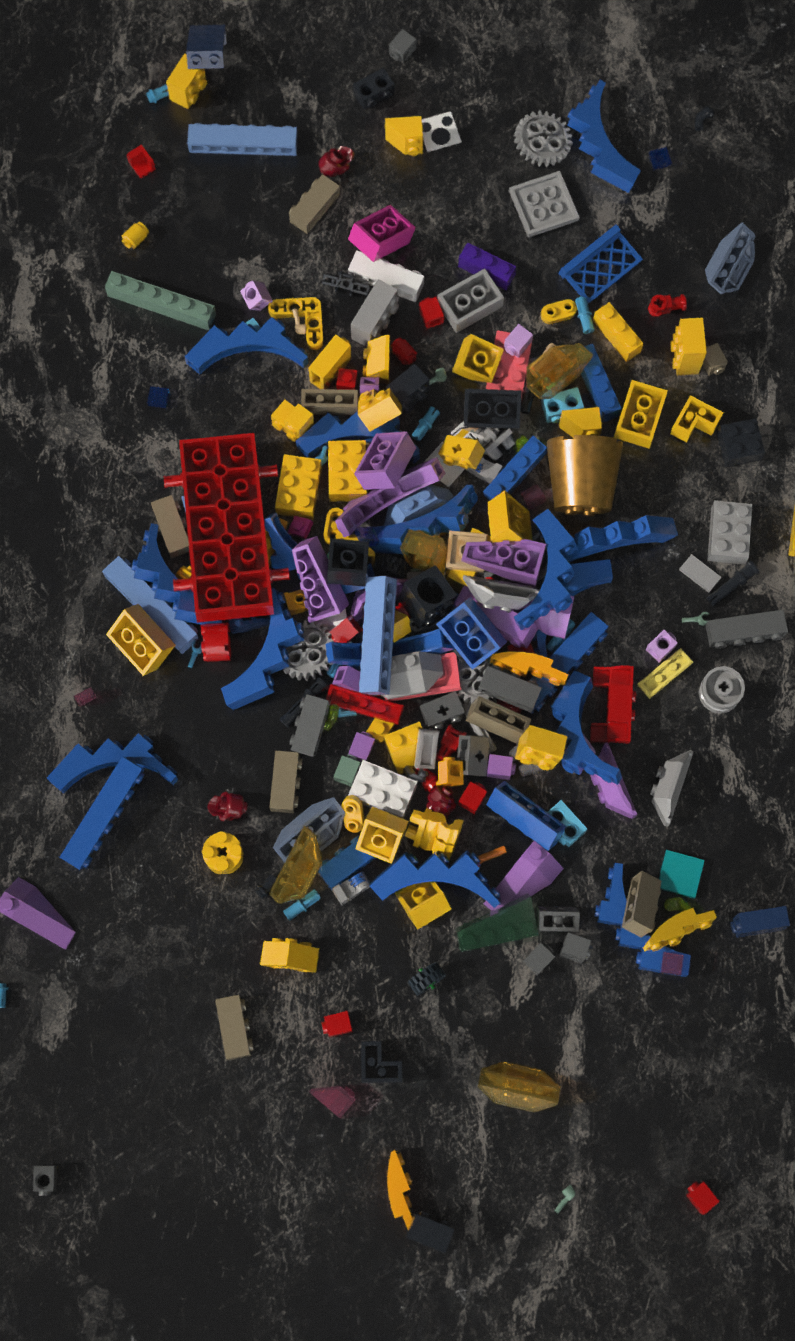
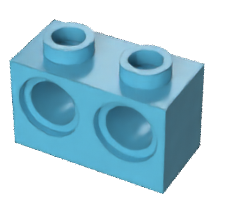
M578 387L542 396L541 405L547 423H559L562 410L584 409ZM573 402L576 406L570 407L567 403ZM556 407L558 411L553 412L549 408Z
M562 800L548 811L550 815L560 814L562 817L560 822L567 826L566 829L572 828L575 831V835L569 837L565 834L564 830L559 839L563 846L566 844L570 847L586 833L587 828Z

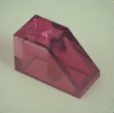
M341 1086L315 1088L309 1091L340 1119L356 1101L353 1097L355 1093L347 1086L344 1089Z

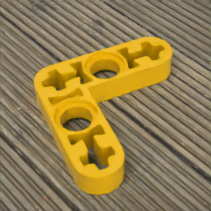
M315 297L275 299L268 304L269 314L273 318H292L294 314L289 309L292 304L299 305L298 315L299 317H305L308 347L312 350H318L323 346L322 312L319 299ZM311 304H315V310H311ZM275 306H278V312L274 311ZM317 320L319 325L313 328L309 326V322ZM313 333H316L317 344H313Z

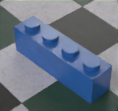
M593 344L575 350V363L578 366L594 406L600 409L602 423L619 417L622 408Z
M532 436L483 491L484 496L490 501L504 490L511 495L548 453L547 447L536 437Z
M506 781L495 787L486 804L495 813L506 819L508 823L517 827L524 835L530 837L548 851L558 843L567 827Z
M360 835L350 841L351 845L346 849L342 847L334 853L335 857L331 860L327 858L318 865L320 868L317 871L331 891L333 887L348 880L376 859L374 856L356 850Z

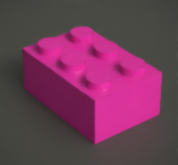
M389 205L355 222L348 240L372 262H375L409 244L416 227L393 206Z

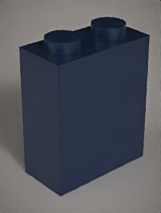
M786 906L739 913L731 922L732 933H736V938L783 931L790 926Z

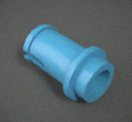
M165 84L154 90L150 89L146 93L149 102L157 103V100L169 96L168 91H165L168 89L167 85Z
M0 983V1008H6V990H8L6 983Z

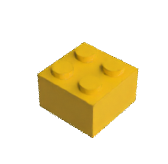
M185 53L166 81L170 100L189 109L192 104H195L199 92L204 90L207 84L204 69H188L187 55Z
M530 725L519 738L515 759L520 760L523 764L537 765L543 770H552L563 758L567 736Z

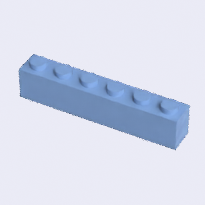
M189 124L188 149L189 153L296 156L297 127Z
M118 556L102 571L104 576L133 606L139 604L173 641L175 648L183 654L191 647L194 640L197 641L199 639L197 635L198 630L191 623L188 625L185 621L174 619L175 611H172V604L168 601L154 599L155 591H152V584L148 585L144 580L135 579L134 571L131 570L132 564L126 558L122 560Z
M388 576L367 577L359 692L368 695H390L397 579Z

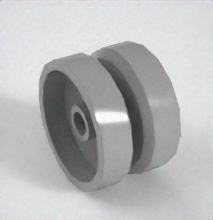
M726 666L716 667L707 673L700 684V701L711 712L727 713L733 710L743 697L745 691L744 680L733 668Z

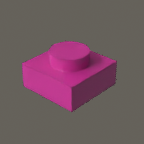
M294 516L288 533L295 537L307 539L313 522L310 519Z

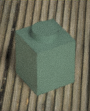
M342 755L334 774V781L352 787L361 766L358 758L352 755H347V757Z

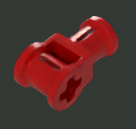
M681 294L679 297L655 295L648 306V311L654 317L668 314L672 310L681 309L685 311L686 297L684 294Z
M450 724L440 742L441 747L436 754V760L438 762L444 761V757H451L453 752L456 753L459 735L466 736V732L462 733L454 729L453 725Z

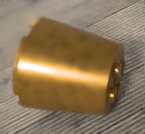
M574 435V439L565 440L564 436L547 440L554 509L556 511L565 513V515L583 514V516H594V514L612 511L623 448L622 441L616 443L617 439L595 435Z

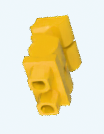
M426 808L424 813L414 810L410 822L419 825V827L409 825L405 837L414 840L413 846L417 848L420 846L427 851L432 850L433 854L436 851L439 854L443 853L450 860L464 820H454L453 824L448 825L445 816L441 813L432 812L428 808Z

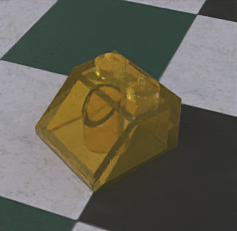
M409 529L400 547L409 567L426 571L436 565L444 575L448 549L444 539L438 535H428L421 530L414 531Z

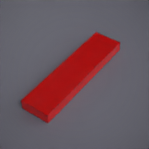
M333 684L330 685L326 699L332 700L330 704L332 706L399 725L404 710V705Z

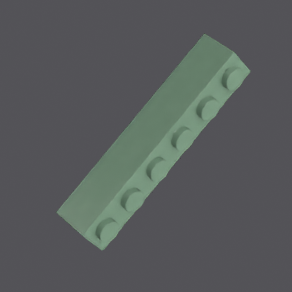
M111 271L105 285L109 297L206 330H210L216 316L214 305Z

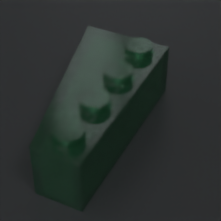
M527 893L519 899L455 928L460 951L463 952L538 936L531 896Z

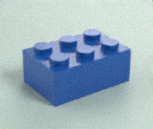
M469 597L436 624L472 670L507 643L506 639L472 597Z

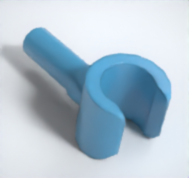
M323 446L322 451L314 458L321 459L322 466L328 461V456L326 455L327 446Z
M196 640L191 644L193 652L188 664L190 668L193 667L197 655L202 653L201 646L195 648Z

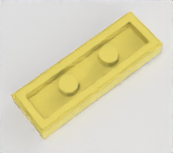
M680 648L637 685L651 699L693 664V661Z

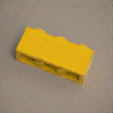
M610 302L594 313L593 322L626 362L641 352L643 342Z

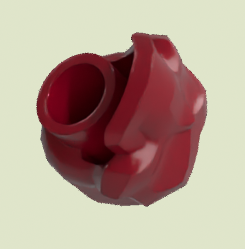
M340 146L339 149H330L318 162L320 172L324 176L330 177L342 175L349 169V163L354 158L353 149L345 146Z
M435 786L428 794L429 802L426 804V807L431 809L432 812L443 814L447 820L451 812L456 809L452 789L448 786Z
M225 791L221 796H214L209 801L207 808L212 816H219L221 821H232L234 818L238 819L243 813H246L247 802L244 801L241 794Z

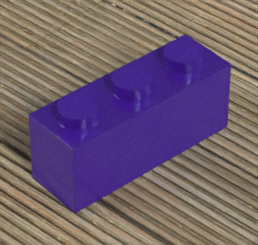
M470 243L466 244L459 256L458 267L472 274L485 269L495 285L506 291L515 277L516 266Z

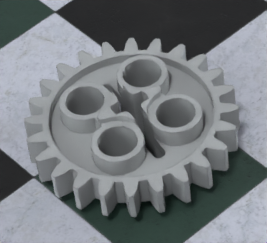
M538 111L537 115L534 112L530 116L526 114L525 118H521L514 134L516 137L514 143H518L516 149H522L520 155L526 154L525 160L531 158L532 164L538 161V166H541L542 162L546 167H548L549 163L554 166L556 161L561 163L562 159L566 158L571 149L572 141L570 139L572 135L568 134L570 128H564L566 122L560 123L561 117L555 119L554 113L551 117L548 116V111L544 115H542L541 111Z
M304 620L302 625L304 628V641L286 648L290 657L288 659L289 667L283 669L285 674L289 673L292 679L296 676L299 681L302 676H304L306 681H308L309 676L316 679L317 673L323 676V669L329 671L327 664H334L328 663L325 644L334 642L328 628H323L321 623H318L316 626L315 622H311L308 625L307 621ZM314 639H319L318 642L312 643ZM315 656H319L317 660L312 661ZM300 658L298 662H293L294 659Z
M491 656L484 660L485 663L482 666H477L473 670L464 659L458 658L462 689L456 691L458 698L464 697V703L471 700L472 704L478 696H481L487 700L492 699L496 703V698L476 691V688L479 687L483 677L481 676H484L487 666L492 664L490 663ZM502 670V672L510 674L509 670ZM465 674L471 675V677L468 679L462 678Z

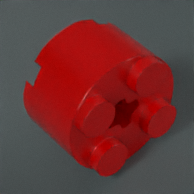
M228 622L201 624V635L203 636L201 650L204 661L231 660V639L228 634L230 632Z

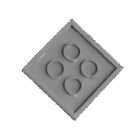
M560 171L509 188V193L528 238L579 221V215Z

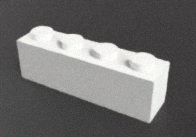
M357 250L348 268V274L352 275L354 272L355 280L374 286L379 279L396 288L398 296L414 302L417 301L424 285V276L420 272L407 270L399 264H391L384 258L372 262L363 252Z

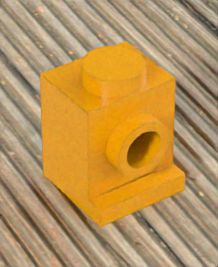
M303 590L284 593L291 616L308 611L304 604L305 596ZM298 598H303L301 602L296 601Z
M444 757V761L438 762V781L436 786L453 787L463 785V761H455V757Z

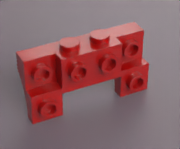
M621 665L593 668V687L608 688L606 723H591L590 743H630L631 721L635 720V710H632V702L636 700V691H633L634 666Z

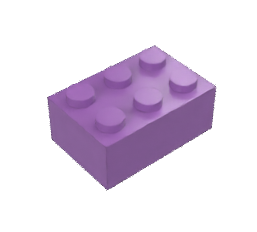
M407 432L376 433L354 475L364 490L395 488L416 446Z

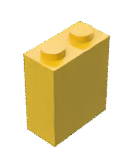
M335 335L308 367L310 382L319 389H328L337 378L339 368H345L351 361V345L346 338H340Z

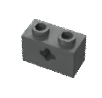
M456 691L420 705L421 714L427 728L430 730H440L444 727V724L449 722L452 724L462 720L465 714ZM441 709L446 712V716L440 714Z
M459 735L457 761H463V775L486 776L490 747L489 737Z
M537 906L536 926L539 931L579 932L580 912L576 907Z
M567 933L559 956L582 964L591 955L593 946H590L591 940Z

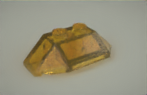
M581 343L552 346L526 367L527 388L539 399H552L578 378L593 357V354Z
M307 826L303 827L269 892L270 896L279 904L304 898L322 865V854L317 837Z
M500 1062L487 1068H481L478 1088L495 1104L530 1112H537L558 1105L561 1088L559 1084L555 1083L542 1070L507 1062Z

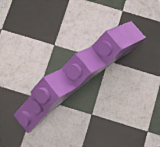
M438 457L404 470L395 488L373 489L369 494L351 500L343 508L344 512L335 520L337 529L342 533L343 537L351 535L358 526L387 506L421 488L440 481L446 473Z

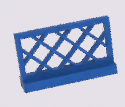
M617 224L568 262L558 273L571 284L580 296L586 298L587 304L591 303L643 260L620 233L621 229ZM616 239H619L623 244V250L613 249V242ZM600 252H610L609 261L599 260ZM613 252L622 253V262L612 261ZM625 254L633 255L636 261L625 263ZM588 262L596 263V272L586 271V264ZM599 263L609 264L608 273L599 272ZM612 265L621 266V273L612 274ZM574 273L583 274L582 283L575 282L571 276ZM585 275H595V284L585 283ZM598 276L608 277V283L606 285H598ZM585 287L594 288V295L590 298L584 293Z

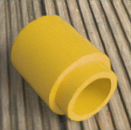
M134 223L122 235V242L127 248L135 249L147 237L149 231L143 223Z

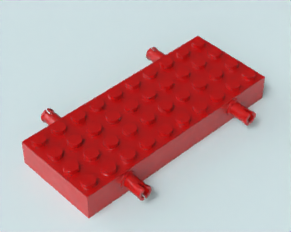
M254 433L179 440L182 472L180 475L164 476L165 488L182 486L184 488L192 576L185 579H173L174 592L182 590L193 591L197 623L274 615L271 583H273L272 581L290 580L289 568L273 570L269 568L260 480L265 477H278L277 464L261 467L258 465Z

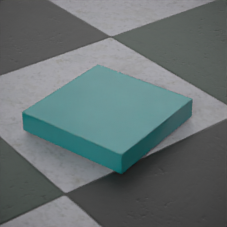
M666 850L659 875V880L662 881L660 889L695 899L704 860Z

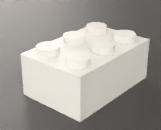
M363 760L348 796H357L362 801L363 806L368 808L373 806L404 819L416 790L417 781Z

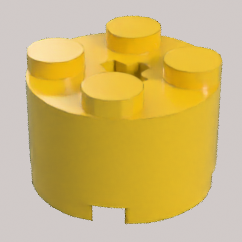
M218 832L211 835L204 843L202 850L203 858L213 872L217 874H230L241 866L243 862V849L239 840L234 835ZM226 850L227 856H220L219 852Z

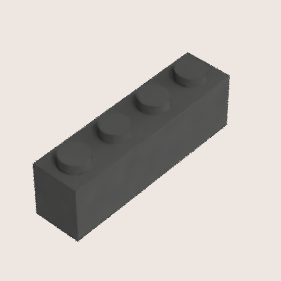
M784 610L708 620L706 624L709 646L716 649L725 648L729 644L741 646L750 641L761 643L764 642V639L772 638V641L781 640L788 632Z

